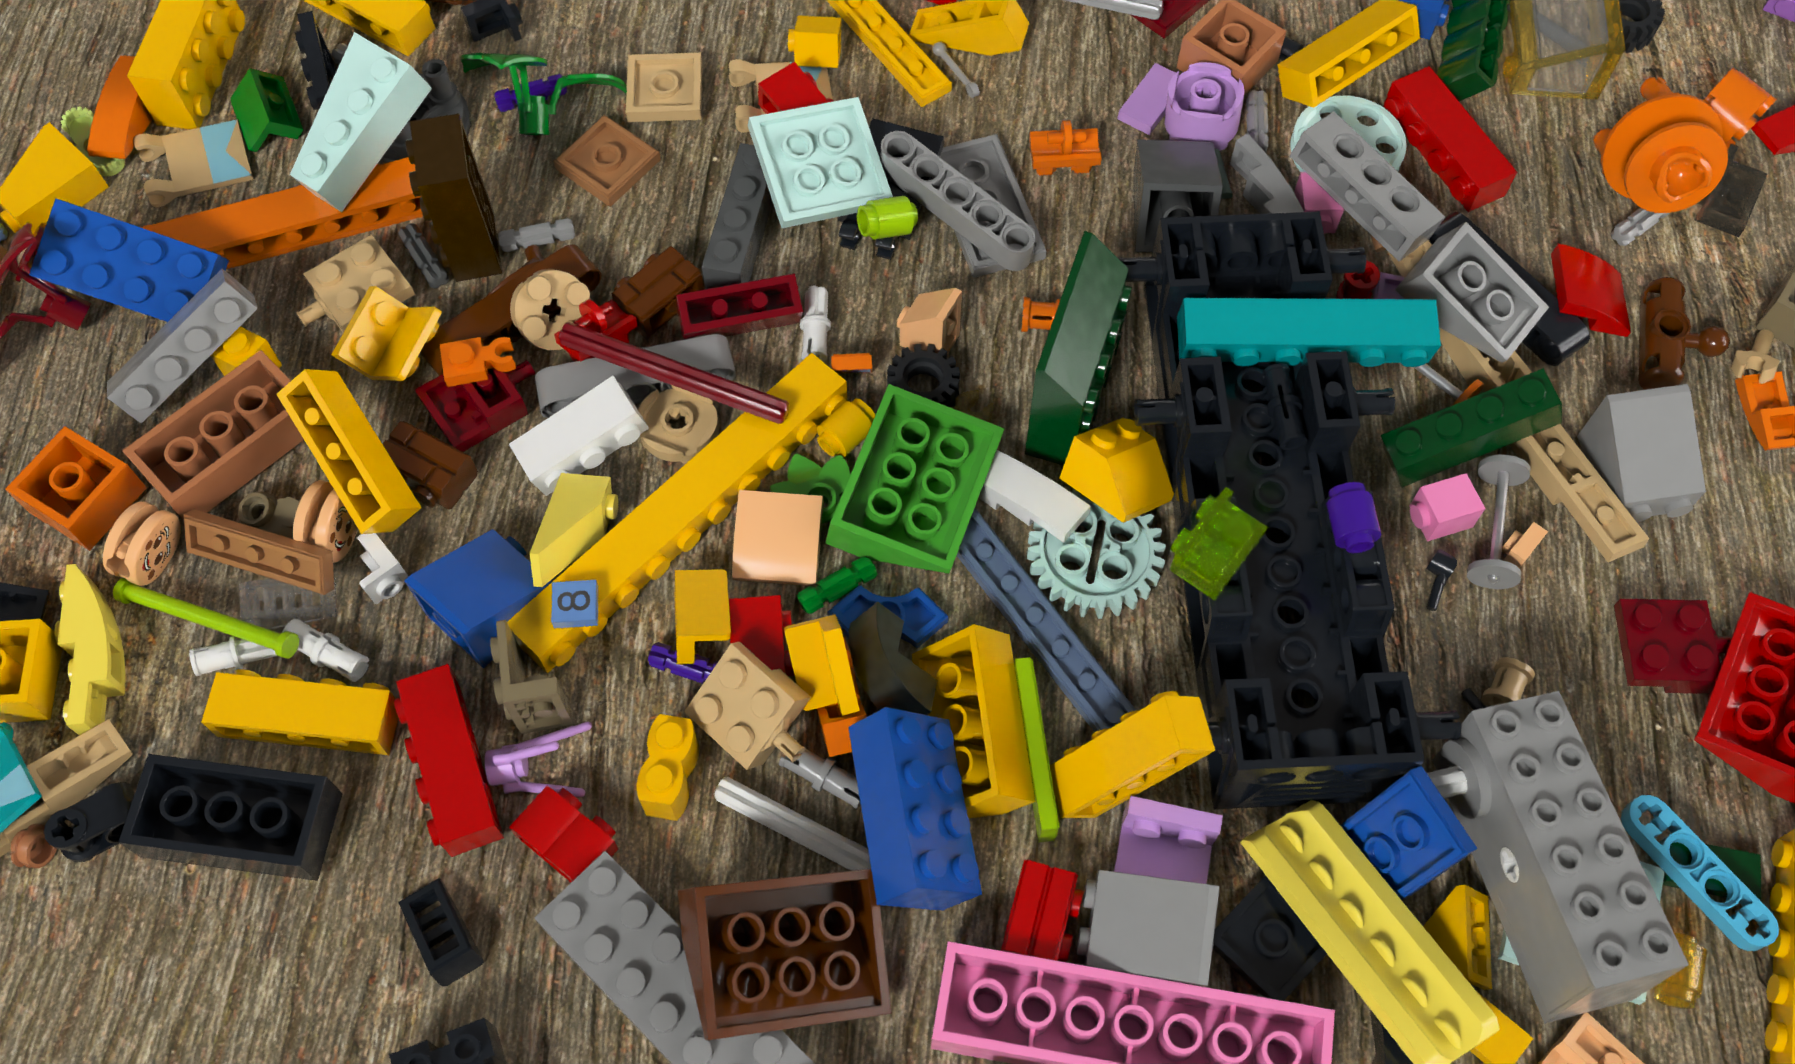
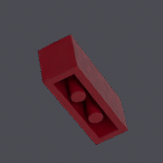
M795 273L676 295V308L683 340L711 334L727 337L800 323L803 314Z

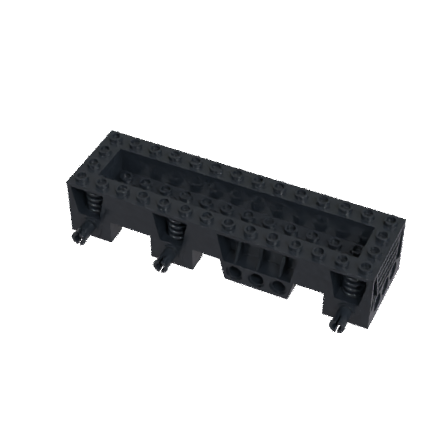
M1320 211L1160 218L1152 257H1117L1129 269L1126 282H1144L1159 399H1135L1134 417H1137L1135 418V425L1162 424L1169 479L1174 492L1172 501L1198 697H1200L1216 750L1206 756L1213 810L1300 806L1310 800L1320 802L1321 804L1371 802L1410 770L1424 763L1421 740H1458L1461 735V722L1453 723V720L1460 718L1457 710L1416 712L1408 671L1389 672L1383 638L1394 611V602L1381 537L1374 542L1373 548L1361 553H1349L1346 549L1337 547L1326 506L1327 501L1330 499L1328 493L1332 488L1343 483L1354 482L1348 451L1361 426L1359 416L1393 415L1395 397H1389L1393 396V389L1355 390L1346 351L1306 353L1303 362L1289 366L1295 395L1299 396L1302 402L1300 416L1304 434L1307 437V443L1296 450H1283L1280 448V440L1274 417H1270L1268 414L1267 404L1270 400L1266 381L1262 373L1265 368L1276 364V362H1258L1251 366H1238L1234 362H1221V357L1180 358L1179 360L1177 315L1184 298L1325 299L1333 281L1332 274H1362L1365 272L1366 255H1361L1365 253L1364 247L1329 249L1326 246ZM1248 379L1255 380L1262 385L1263 390L1250 392L1243 387L1241 382ZM1281 395L1285 418L1288 419L1289 414L1284 395ZM1257 452H1266L1274 458L1275 464L1271 466L1260 465L1255 461L1253 455ZM1272 527L1283 530L1288 539L1284 543L1272 542L1266 536L1265 530ZM1285 606L1295 609L1300 615V622L1296 624L1284 622L1278 615V609ZM1297 689L1309 692L1313 696L1314 706L1311 708L1297 706L1291 698V692Z

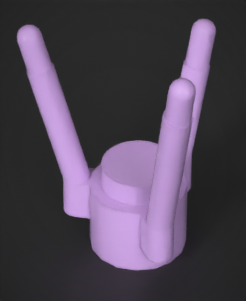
M591 722L573 725L518 744L487 750L485 753V771L489 784L491 786L503 784L505 794L519 791L540 793L548 785L557 793L563 787L575 797H583L585 790L582 788L520 781V778L528 775L529 757L557 750L559 743L556 741L590 730L592 728Z

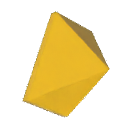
M1457 885L1423 927L1471 985L1483 990L1492 989L1488 896L1467 885Z

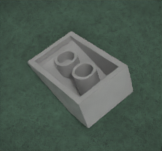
M1467 222L1439 237L1395 289L1404 299L1436 300L1440 328L1501 363L1509 359L1549 308Z

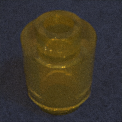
M1674 933L1689 965L1654 986V999L1670 1007L1692 1009L1695 1007L1696 999L1702 997L1708 951L1698 945V939L1695 937Z

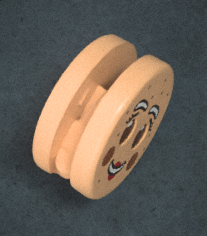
M318 480L307 488L299 502L293 524V540L331 550L333 563H337L349 552L358 528L331 483Z
M144 501L136 502L129 506L118 517L106 539L103 550L105 570L117 577L126 578V580L138 586H145L156 580L171 560L179 543L181 524L177 515L166 510H159L155 505Z

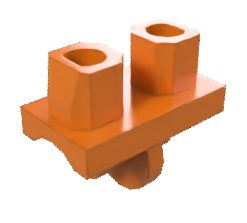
M1066 120L1061 122V130L1030 132L1029 142L1032 167L1036 169L1038 175H1052L1056 168L1071 167V170L1075 173H1089L1092 166L1101 165L1102 157L1099 149L1097 128L1072 129L1071 121Z

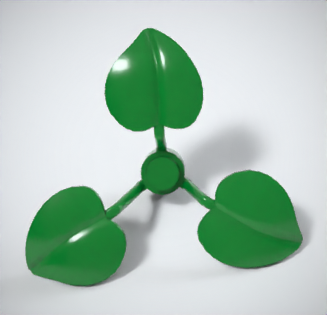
M470 53L460 56L464 73L488 65H495L500 70L504 67L509 68L518 103L519 134L549 135V115H556V105L560 93L565 86L598 84L613 86L624 93L627 92L626 83L613 75L593 72L568 74L557 80L550 103L545 104L544 96L530 95L526 66H547L546 59L527 54L506 55L499 53ZM517 69L520 71L521 85H520V81H519Z

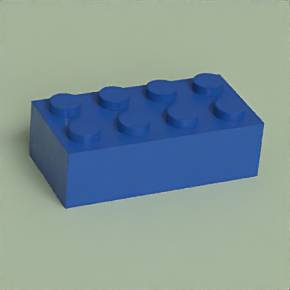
M55 198L29 275L168 322L222 268L226 271L229 260L219 254Z
M885 707L849 726L877 905L943 911L982 895L979 868L975 858L970 821L967 816L962 779L959 773L954 736L949 719Z

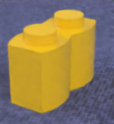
M659 714L652 723L648 733L647 749L649 757L642 765L637 778V795L646 816L678 821L688 804L689 784L687 778L696 766L699 756V743L691 719Z

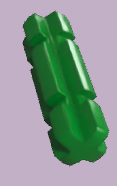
M861 557L851 563V568H846L845 566L816 582L817 587L812 588L809 586L800 591L797 595L798 601L805 612L812 614L823 608L824 602L830 604L858 587V583L862 582L865 584L876 578V568L869 558Z

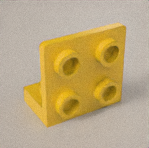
M370 286L331 355L371 380L404 381L416 371L420 363L418 355L424 344L428 343L437 333L439 328L437 321L442 311L435 306L409 308L377 286Z

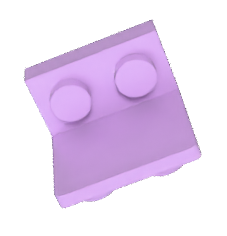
M1130 796L1123 812L1113 872L1207 884L1212 845L1220 835L1223 816Z

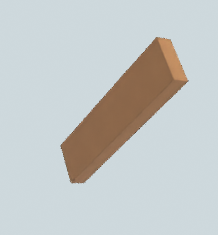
M196 509L183 514L188 553L325 595L334 590L333 555L331 550L296 541Z

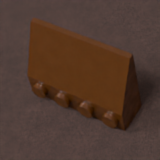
M871 869L710 885L678 890L682 942L705 1040L892 1014L880 905H877Z

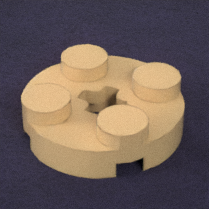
M543 269L533 273L534 275L528 277L525 282H521L515 289L510 306L511 318L520 334L530 344L546 350H561L563 348L556 343L554 334L562 330L565 323H573L581 317L579 305L587 299L591 300L590 291L585 284L569 273L555 269ZM552 299H557V306L561 307L560 315H556L554 320L549 321V315L543 313V306L550 305Z
M671 385L672 389H667L660 393L659 389L651 392L641 403L638 411L649 429L640 434V440L644 448L655 457L665 461H680L686 464L717 437L719 432L717 409L711 399ZM680 416H684L686 426L683 428L673 429L671 424L668 423L670 419L677 421Z

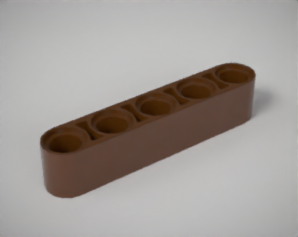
M571 244L562 247L439 326L435 336L428 343L424 344L420 354L440 376L443 374L440 344L481 337L485 346H488L493 340L500 337H509L513 344L523 337L518 328L515 327L510 312L513 293L521 282H525L528 277L534 275L533 273L539 270L555 269L573 275L581 283L585 284L591 293L599 285L602 273L577 245ZM552 299L550 305L543 306V313L548 314L549 319L561 312V307L557 306V299Z

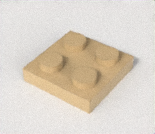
M701 53L628 55L627 121L702 120Z

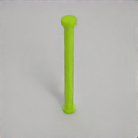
M126 578L118 580L113 589V597L118 602L124 604L134 602L273 649L277 656L285 659L291 658L299 646V637L295 633L289 631L278 633L129 582Z

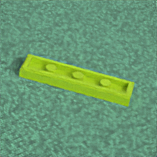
M1030 657L1015 659L1014 666L1035 802L1032 804L1038 843L1054 841L1057 837L1059 821L1034 664Z

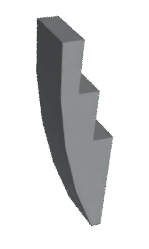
M1248 133L1237 139L1230 165L1247 181L1243 192L1246 200L1260 214L1304 212L1293 189L1272 159Z

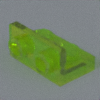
M1227 487L1224 488L1217 499L1211 495L1207 497L1195 516L1196 519L1200 520L1192 531L1184 528L1170 548V551L1175 555L1169 570L1213 600L1217 599L1268 528L1230 503L1234 492Z

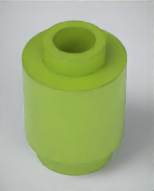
M904 195L869 200L866 205L859 206L857 210V223L860 233L863 237L870 236L874 240L909 235L918 221L915 204L910 202Z

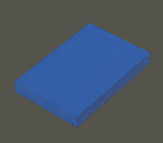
M1422 766L1410 770L1340 825L1402 901L1478 849Z

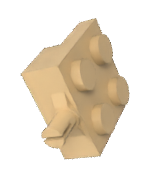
M371 234L303 273L317 301L297 311L296 314L305 327L320 317L327 315L335 321L344 333L370 286H377L401 303L415 294L411 285Z
M741 642L731 643L684 713L739 764L748 770L763 765L775 747L785 754L791 762H795L802 755L801 753L805 751V747L797 742L787 731L811 696L780 668L769 669Z

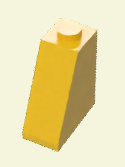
M49 122L42 127L0 186V206L3 208L0 217L14 233L19 231L27 222L32 223V234H34L42 222L47 224L55 198L82 207L109 188L94 164Z

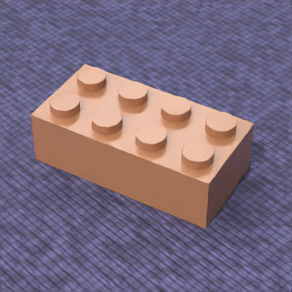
M260 350L123 449L122 452L183 521V514L193 509L208 513L304 440L276 395L291 380Z

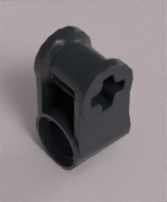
M118 782L107 785L96 791L93 795L53 814L44 828L46 841L52 847L61 850L63 855L73 862L91 860L96 855L119 844L118 842L135 795L131 784ZM69 820L73 825L70 827L64 821ZM80 845L85 850L80 851L76 846Z

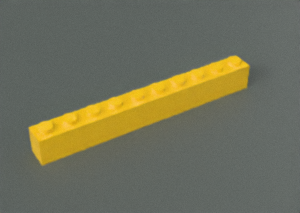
M810 353L766 392L789 402V412L782 424H777L747 412L741 414L553 581L596 580L598 583V626L554 629L551 623V582L507 621L520 648L547 674L555 666L559 667L567 663L574 655L576 647L587 637H594L599 634L606 626L608 618L619 608L623 609L631 605L637 598L640 589L651 579L657 580L663 576L672 560L682 551H690L698 543L704 531L712 524L717 525L728 516L731 507L738 502L739 490L756 491L761 480L772 470L777 471L782 468L788 461L790 454L799 445L809 443L816 436L817 427L844 402L848 401L847 381L817 356Z

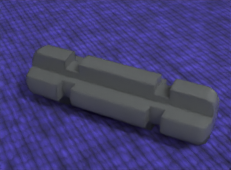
M409 223L406 227H401L398 235L417 267L424 274L429 286L437 289L441 285L447 284L449 281L447 272L438 261V257L426 238L422 236L419 227L413 223Z

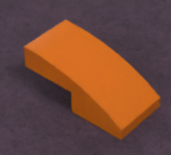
M1782 371L1776 372L1772 380L1763 384L1758 382L1760 374L1743 375L1741 378L1736 379L1738 395L1746 418L1763 449L1767 451L1794 448L1795 406H1790Z

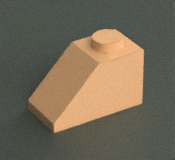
M950 288L918 294L911 307L905 306L898 317L896 326L900 329V346L908 347L909 350L914 352L915 344H921L922 351H927L928 344L935 345V353L938 354L940 349L943 348L947 351L948 355L960 335L962 291L957 288Z

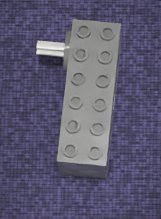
M1555 691L1471 711L1461 724L1460 738L1458 740L1449 739L1443 745L1442 749L1432 760L1436 771L1427 774L1442 797H1448L1457 819L1478 848L1472 855L1544 1024L1632 1001L1688 966L1689 964L1560 692Z

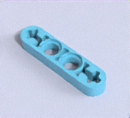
M1641 795L1625 806L1622 811L1621 821L1626 832L1733 944L1746 951H1757L1775 942L1779 934V925L1773 913L1665 802L1652 795ZM1648 810L1654 817L1650 823L1643 825L1638 818ZM1666 829L1672 833L1660 842L1655 839ZM1672 842H1678L1688 847L1692 855L1690 865L1684 866L1674 861L1670 854ZM1707 879H1716L1725 886L1727 890V900L1725 902L1714 901L1708 896L1705 890ZM1740 903L1742 908L1735 911V914L1729 916L1726 913V910ZM1755 920L1759 925L1756 930L1757 934L1750 936L1745 930L1749 925L1748 921Z

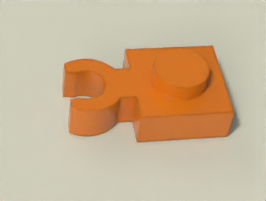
M481 337L440 344L443 376L448 387L488 380V369L495 368L500 372H509L516 368L512 355L499 357L504 352L514 351L509 337L497 338L488 346H484Z

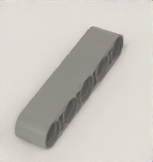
M893 131L884 136L881 142V164L886 178L1009 271H1020L1030 264L1035 244V233L1029 224L910 134L904 131ZM898 154V155H902V156H904V157L895 158V157H893L892 155ZM927 176V177H931V178H933V179H932V180H923V179H921V177ZM951 199H960V200H962L963 202H961V203H954V202H952V201H950V200H951ZM988 221L993 223V225L984 226L979 222ZM1010 244H1019V245L1023 246L1024 248H1022V249H1014V248L1010 247L1009 245H1010Z
M711 334L643 348L731 381L736 377L729 341L723 335ZM596 357L585 359L582 362L575 361L550 366L540 370L535 375L540 413L545 418H549L611 376H614L626 390L634 404L642 403L651 392L659 389L660 393L664 390L672 389V386Z

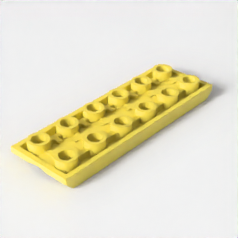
M1310 800L1277 821L1242 839L1240 842L1413 1064H1451L1500 1030L1495 1013L1323 804Z

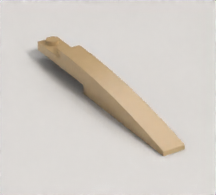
M1429 240L1400 262L1389 253L1402 277L1405 278L1432 244ZM1439 327L1441 343L1467 384L1470 386L1477 379L1484 383V387L1479 394L1532 373L1516 351L1513 352L1507 361L1501 363ZM1561 424L1509 444L1517 457L1525 460L1530 465V475L1552 505L1560 502L1565 505L1607 562L1639 550L1646 545L1649 537Z

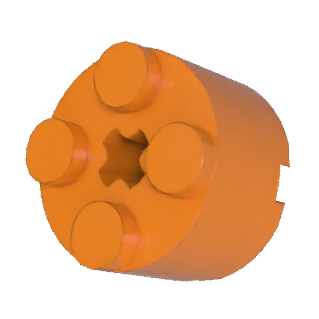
M1732 68L1703 101L1709 104L1718 115L1722 125V139L1726 144L1727 151H1729L1736 144L1731 138L1735 137L1739 141L1756 123L1757 119L1752 115L1756 114L1758 117H1761L1777 99L1741 71L1739 72Z

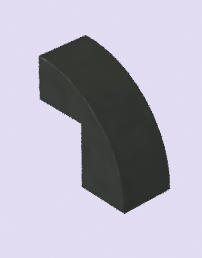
M877 602L850 623L849 648L856 674L865 692L878 710L888 707L928 715L932 711L937 679L898 652L904 621Z

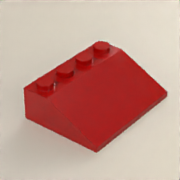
M1749 592L1740 612L1694 741L1772 795L1794 804L1795 608Z

